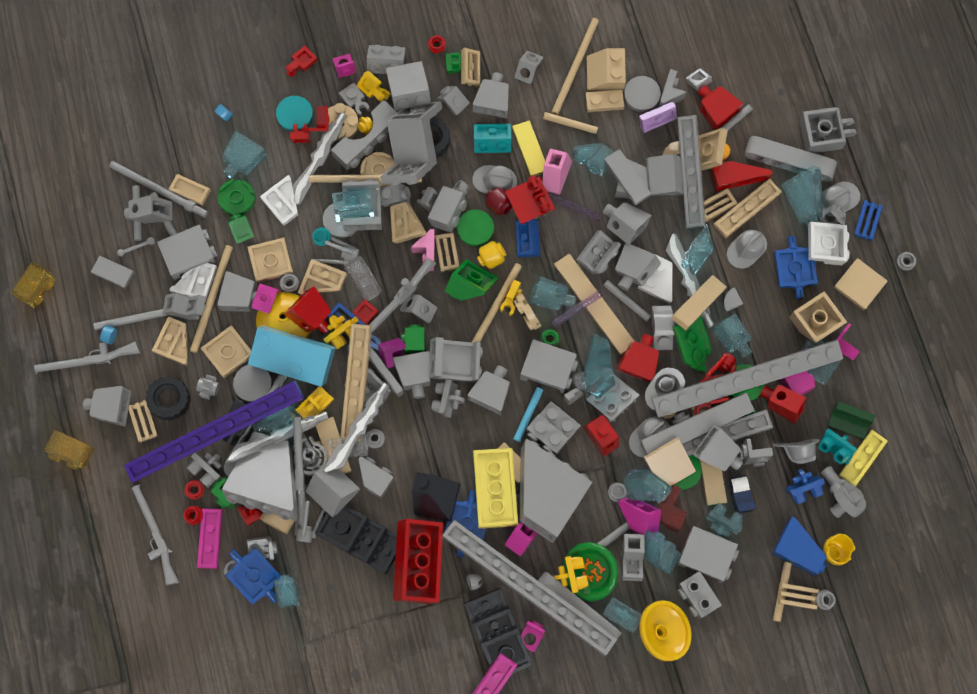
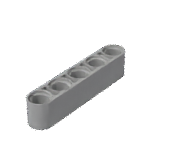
M757 136L749 137L744 154L745 157L751 160L825 182L833 180L837 162L834 159Z
M544 572L538 579L541 584L618 639L622 634L568 588L562 587V584L549 573Z

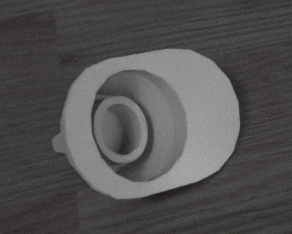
M482 166L474 172L472 177L475 188L486 194L491 189L494 190L500 187L507 191L517 185L515 173L504 166Z
M839 182L825 189L818 198L819 209L823 211L832 203H835L846 212L859 203L860 192L850 182ZM831 212L825 214L828 216H834Z
M756 230L744 231L729 246L727 250L728 261L736 268L750 267L766 251V238L761 232Z
M665 368L659 371L645 391L647 405L655 410L652 398L684 388L685 379L683 374L674 368Z
M655 416L649 417L642 422L630 436L629 446L631 451L638 457L644 458L646 453L640 440L670 427L667 421Z
M811 439L794 443H776L773 446L784 447L788 458L792 462L803 464L816 459L815 443H818L820 440Z

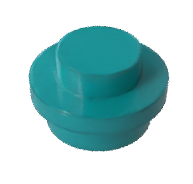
M319 227L313 232L312 238L316 245L325 246V241L330 242L331 234L327 228Z

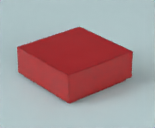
M365 299L352 312L366 325L379 313Z

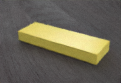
M530 120L512 126L530 176L543 174L545 159Z
M870 430L852 457L851 462L845 465L838 476L856 487L888 441L875 431Z

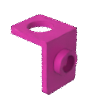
M350 54L333 58L339 78L356 73L355 63ZM342 60L348 61L346 63L339 64V62Z
M259 283L252 308L270 313L276 294L281 293V291Z
M849 323L836 340L839 342L842 355L854 360L859 354V350L842 339V336L851 326Z
M534 620L532 623L529 621L526 623L521 634L526 649L531 652H535L545 633V630L542 629L543 625ZM532 633L535 635L536 642L533 645L525 643L524 637L526 634Z

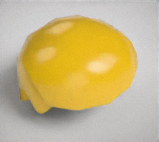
M846 534L831 536L826 540L823 547V553L827 556L826 560L838 566L850 561L851 554L855 550L852 539Z

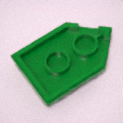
M700 315L687 330H684L678 324L672 327L684 363L701 373H705V363L707 356L710 355L711 345Z

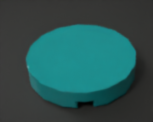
M289 96L278 104L276 117L283 129L294 132L293 125L297 124V130L301 131V128H304V124L307 127L310 125L313 119V110L305 98Z

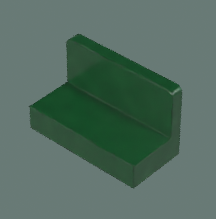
M839 401L834 406L828 427L864 440L869 426L874 422L876 415Z

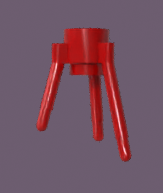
M723 353L701 382H705L706 378L711 377L717 369L723 373L730 371V373L735 372L737 366L734 365L736 363L735 357L729 353Z

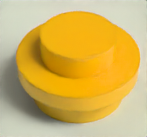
M369 117L359 118L358 128L361 133L368 135L372 130L373 123Z

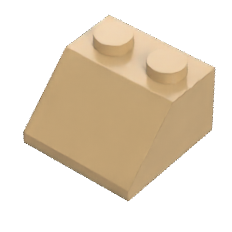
M606 48L587 56V91H624L626 83L625 48Z
M825 291L793 311L789 317L798 331L815 344L847 323Z

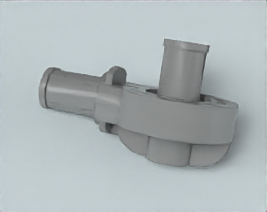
M302 432L303 468L306 466L307 470H311H304V475L313 476L314 472L324 468L328 462V455L325 448L316 443L312 436L308 437L313 445L311 447ZM321 452L324 453V462H323V464H322V459H320V458H322Z
M832 466L827 467L821 472L831 485L830 492L834 493L838 502L830 508L834 516L840 518L842 514L847 512L849 515L857 517L865 511L866 501L863 493L851 483H847L845 479H840Z

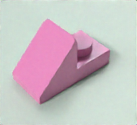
M430 229L425 236L421 237L411 247L412 253H426L423 254V263L427 258L434 261V229Z

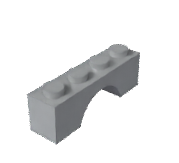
M383 100L371 111L373 127L370 133L364 138L357 140L344 137L331 149L332 156L347 171L358 166L362 157L369 155L378 142L382 143L389 133L387 120L397 112Z

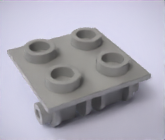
M613 374L586 400L606 416L607 421L611 423L616 421L615 419L620 414H623V411L627 410L628 406L633 402L635 403L640 395Z

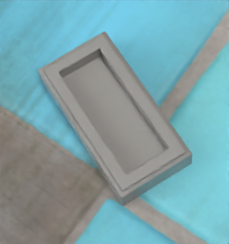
M99 256L91 273L126 289L134 271Z

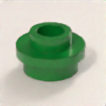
M547 329L542 332L540 341L557 346L559 335L555 330ZM548 336H551L553 338V341L548 342L546 338Z

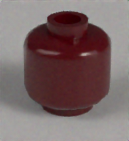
M499 187L487 192L485 202L487 208L498 216L506 215L510 212L512 205L504 189Z

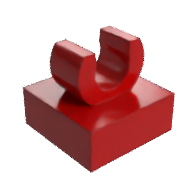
M294 124V132H290L291 142L311 143L310 133L308 131H298L297 124Z
M244 505L238 508L247 526L260 520L263 514L259 509H249Z

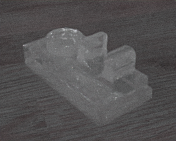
M366 435L357 437L349 458L368 455ZM347 437L328 439L329 459L338 444H343Z

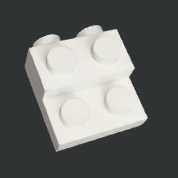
M810 222L808 224V260L824 261V264L841 266L846 263L850 255L849 250H847V243L849 241L847 225Z

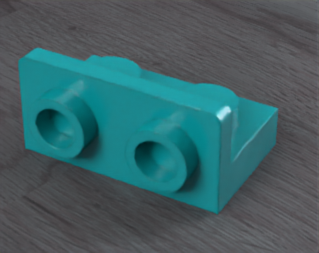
M474 124V152H511V124Z

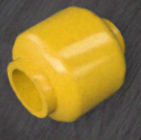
M491 241L479 248L480 256L477 258L482 267L486 265L487 268L493 269L505 261L506 252L500 242Z

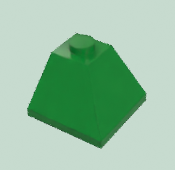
M466 259L452 273L445 292L460 301L482 296L495 284L499 277Z

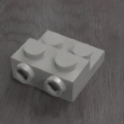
M551 401L526 428V432L532 441H538L543 445V450L551 452L556 456L581 425Z

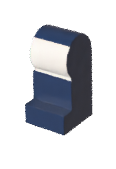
M746 475L729 478L735 513L741 514L754 511L756 506L752 499Z

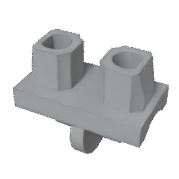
M450 379L437 383L435 391L437 394L442 395L441 401L434 400L431 409L446 418H451L452 410H457L458 404H464L465 399L460 397L461 390H457L458 385Z
M194 453L191 456L193 460L189 463L187 469L196 476L203 468L207 472L200 479L204 485L209 488L218 479H223L212 469V467H215L219 470L222 467L218 462L221 458L220 455L215 454L212 457L207 453L204 456L208 460L206 463Z

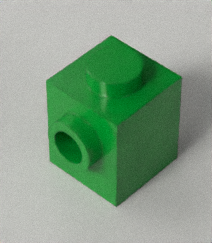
M410 325L408 328H405V334H401V340L406 345V355L425 352L424 327Z

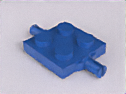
M789 236V248L775 250L774 252L779 289H795L796 299L799 300L804 299V287L818 284L814 260H808V248L797 247L796 236Z
M469 490L468 501H456L452 521H447L445 531L455 520L484 541L486 528H478L477 503H475L476 491L474 490L473 494V490ZM457 549V554H456V556H460V550H459V549Z
M255 547L242 557L235 549H232L233 554L229 552L228 555L234 560L235 564L225 574L231 583L252 605L265 595L273 604L276 601L272 596L278 601L279 597L272 589L282 576Z

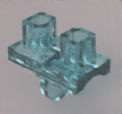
M720 503L706 516L707 519L714 522L710 528L717 531L715 535L719 537L721 534L726 537L730 535V532L726 529L738 534L743 528L741 524L744 516L733 512L730 520L724 517L727 507Z
M614 597L611 598L602 614L631 633L635 632L642 614Z

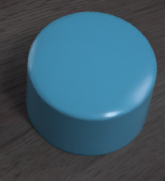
M219 104L214 110L225 121H228L233 115L222 104Z
M106 325L101 332L100 340L111 345L117 336V328Z

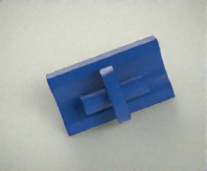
M802 469L797 470V477L792 478L794 484L785 487L786 493L791 495L796 504H800L806 501L805 491L810 490L812 497L823 495L822 485L825 482L823 478H819L817 475L812 477L811 472L804 473Z

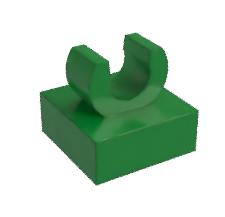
M461 53L446 54L447 74L461 73Z

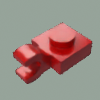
M303 46L291 56L293 62L285 67L287 70L286 74L291 78L299 69L303 72L318 61L317 57L306 46Z

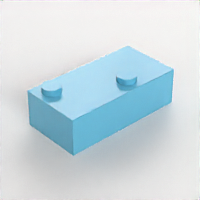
M262 325L257 328L248 365L322 387L327 382L336 347Z

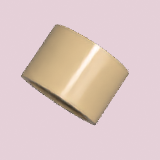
M264 512L260 517V520L285 534H288L295 522L292 519L284 520L278 515H268Z

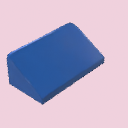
M532 219L523 224H520L519 220L515 221L517 257L540 256L538 220Z

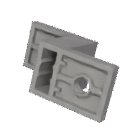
M431 102V104L401 109L387 120L395 164L381 176L382 184L389 183L391 186L400 183L416 184L437 164L430 119L436 116L442 109L441 102Z

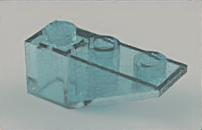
M594 334L583 377L585 391L601 397L611 389L615 382L609 340Z

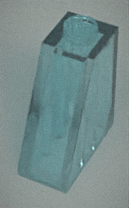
M812 166L781 184L799 223L808 225L810 222H818V218L823 216L820 167Z

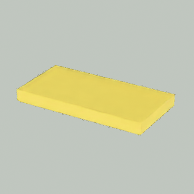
M512 448L473 450L478 528L518 526Z

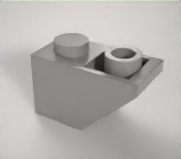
M360 456L358 460L365 489L382 499L394 482V477L391 476L393 473L385 467L382 469L377 467L373 459Z

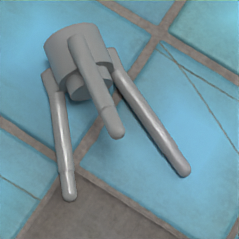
M331 236V240L340 245L325 241V244L341 250V258H344V260L313 259L320 263L350 266V263H356L359 249Z
M306 501L303 524L299 525L298 519L295 521L294 535L296 536V541L311 543L312 538L316 539L315 532L326 512L323 508L313 531H311L312 527L307 526L309 501Z

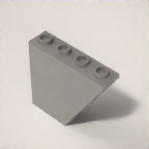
M253 432L249 441L266 437L268 435ZM284 440L277 444H267L260 447V451L239 459L222 488L226 500L233 504H243L249 509H259L268 515H278L284 520L292 519L297 521L298 509L294 460L289 442Z
M526 439L521 447L520 522L553 543L587 492L592 481L585 474L575 471L570 464L560 461L553 453L546 452L540 448L538 443Z

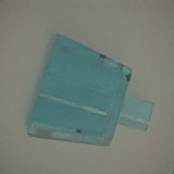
M235 131L222 155L224 162L228 164L223 173L229 178H233L237 171L245 176L248 175L266 158L265 149L238 131Z
M540 277L533 285L529 303L559 310L563 305L573 308L576 297L567 294V286Z
M735 313L726 317L711 329L729 352L738 350L743 358L753 352L747 344L752 338Z
M295 404L254 424L255 432L262 434L267 431L272 433L274 429L283 428L287 423L291 424L293 417H300L295 411L297 409Z

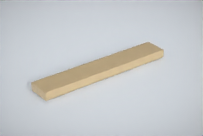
M568 254L554 263V267L619 355L625 353L629 344L634 341L572 256Z
M351 324L340 440L347 439L350 434V426L357 416L364 411L371 325ZM361 436L357 437L356 442H361Z
M695 406L691 407L692 417L694 416L693 410ZM703 408L700 409V413L706 411ZM699 459L707 506L726 504L727 499L722 470Z

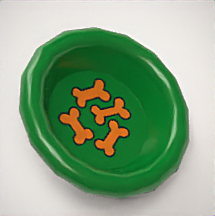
M593 542L580 543L570 549L566 557H583L585 567L574 570L575 577L586 575L589 585L579 589V592L574 594L581 600L589 602L602 600L608 596L616 586L619 574L617 561L612 553L601 544ZM564 558L562 566H564L565 573H568L566 560ZM568 577V578H567L568 586H566V587L572 592V588H571V584H570V579H569V577Z

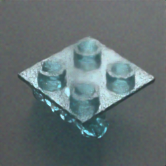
M708 225L704 226L685 252L686 256L682 260L681 266L684 269L690 268L692 275H695L697 270L701 269L704 261L712 254L714 249Z

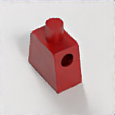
M704 85L698 91V94L703 98L700 102L699 110L713 131L718 130L741 111L743 106L739 99L721 86L712 92Z
M315 286L307 289L284 313L287 318L305 332H310L316 328L322 334L329 331L327 328L329 324L325 318L331 313V310Z
M643 334L640 343L631 342L619 361L616 370L646 382H651L655 377L659 351L651 348L654 337Z
M765 385L760 396L769 400L768 408L793 424H796L805 409L806 397L782 385H778L775 390Z
M604 415L598 416L582 427L603 457L619 447V437Z

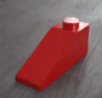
M722 161V165L713 167L710 170L716 192L727 188L732 189L767 181L773 174L772 170L733 161Z

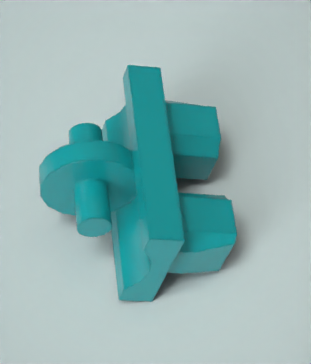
M830 429L826 430L818 447L824 453L828 451L832 453L834 460L839 464L846 463L847 465L851 462L852 457L857 451L856 447L847 442L849 440L847 435L840 437Z

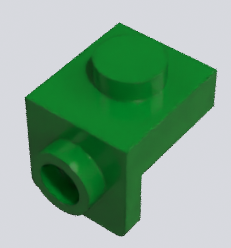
M224 477L222 480L218 479L213 484L211 492L217 497L215 501L223 509L227 506L231 510L236 504L227 501L222 492V488L227 481Z

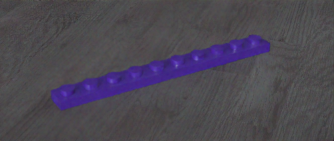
M293 381L125 464L124 467L131 482L140 480L304 399L297 382Z

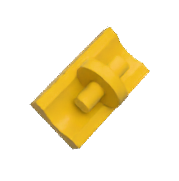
M332 315L329 318L330 325L327 328L330 331L335 329V331L324 338L326 344L331 342L336 349L347 344L342 334L346 332L350 338L351 324L359 322L356 317L342 324L345 320L344 316L341 315L338 318Z
M319 386L295 411L303 419L307 416H315L320 414L334 398Z
M565 557L568 573H565L564 566L558 567L560 575H555L554 578L555 580L561 579L563 587L568 586L567 578L569 577L572 593L579 592V589L589 586L586 575L575 577L574 570L585 568L583 557Z

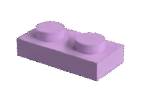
M670 102L640 115L641 130L646 133L677 119L675 104Z

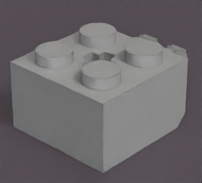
M837 107L805 111L799 119L805 151L811 153L841 150L846 144L845 137L857 134L855 129H843L845 126L854 124L853 118L841 119L840 111Z

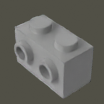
M443 186L428 216L431 226L451 233L453 228L457 227L459 216L467 206L464 193Z
M700 571L678 585L679 589L677 591L680 597L688 601L690 605L688 607L689 611L698 619L703 618L722 606Z

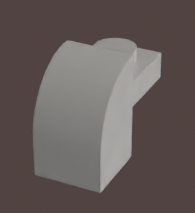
M178 293L168 294L165 296L163 314L181 319L198 320L205 310L206 297L202 295L187 297Z
M671 305L652 306L653 349L673 350L674 330L672 326H674V321L671 319L673 316Z
M624 534L622 544V580L643 581L644 535Z

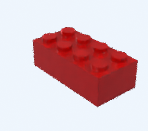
M404 519L397 522L393 601L420 604L439 603L442 522Z

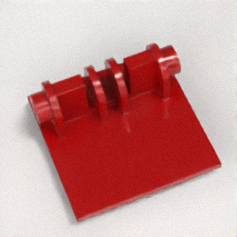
M534 175L530 176L527 182L505 191L520 224L555 210L540 176L536 178Z

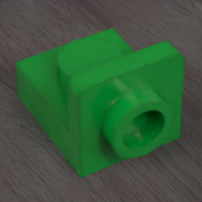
M237 213L230 216L231 220L227 222L236 243L254 237L245 214Z

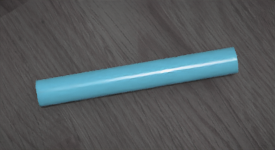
M536 387L513 440L521 442L543 389Z

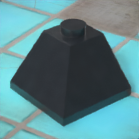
M417 472L412 489L414 514L451 522L461 484L436 475Z

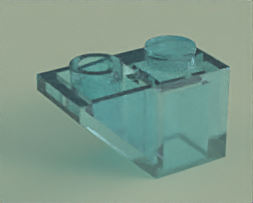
M603 143L575 146L572 156L576 162L588 166L592 173L603 176L608 169L604 158L614 153V151Z
M631 469L623 480L629 500L665 501L672 491V487L648 469Z
M646 530V561L656 569L671 574L682 554L676 550L677 546L665 540L666 536L658 531L652 533Z
M291 575L279 576V580H274L278 606L280 608L301 606L299 584L295 578L291 577Z

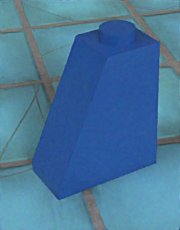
M791 517L772 554L786 562L792 563V565L812 576H816L818 573L822 574L827 565L824 562L827 556L798 520Z

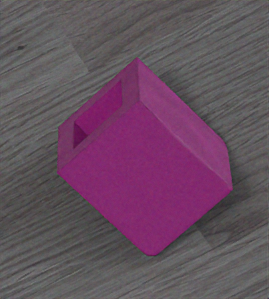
M400 338L378 344L380 359L387 369L394 367V357L403 356L402 350L406 348V345Z

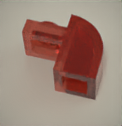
M673 485L671 490L667 488L663 499L666 501L658 499L655 507L661 510L660 524L678 533L688 512L673 506L681 489Z

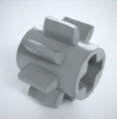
M206 374L205 378L199 379L196 391L200 392L199 396L201 398L210 400L211 396L216 397L220 383L216 382L217 379L214 376Z

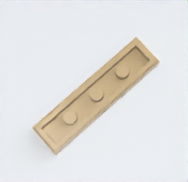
M769 178L716 221L713 226L725 239L728 238L777 198L782 191Z
M712 275L679 308L671 319L684 330H687L722 294L727 286Z

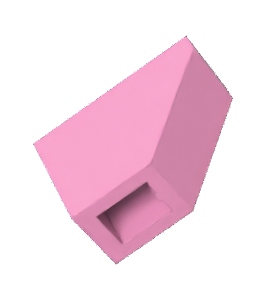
M554 149L549 150L543 170V185L547 192L560 195L573 162L568 153Z

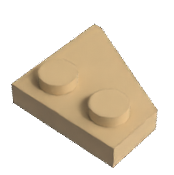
M403 202L390 206L392 241L394 243H401L426 235V231L410 203Z
M311 259L298 293L302 295L313 286L316 287L319 293L341 291L347 273Z
M168 317L152 352L187 366L186 323Z

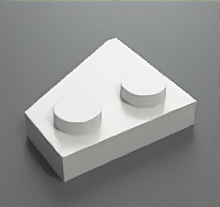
M289 175L260 196L261 200L283 226L298 216Z
M656 255L661 262L660 266L643 286H638V289L670 305L672 302V262Z
M206 263L191 269L169 291L187 297L202 295L206 297V302L217 266Z

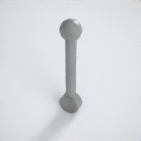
M149 237L145 242L124 250L119 249L117 255L121 257L125 253L142 246L154 245L155 239Z

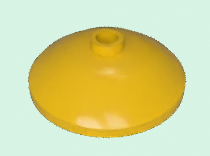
M288 292L277 293L270 313L258 310L256 315L257 328L264 325L307 338L310 332H305L287 317L280 319V316L300 296Z
M663 600L654 602L645 608L640 619L639 629L642 642L649 653L662 661H674L684 656L691 643V627L687 616L681 608L672 602Z

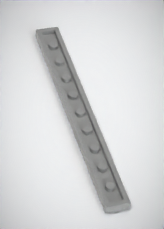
M834 340L654 397L652 401L659 418L842 360L843 356L838 340Z
M454 520L442 535V538L604 657L617 641V638Z

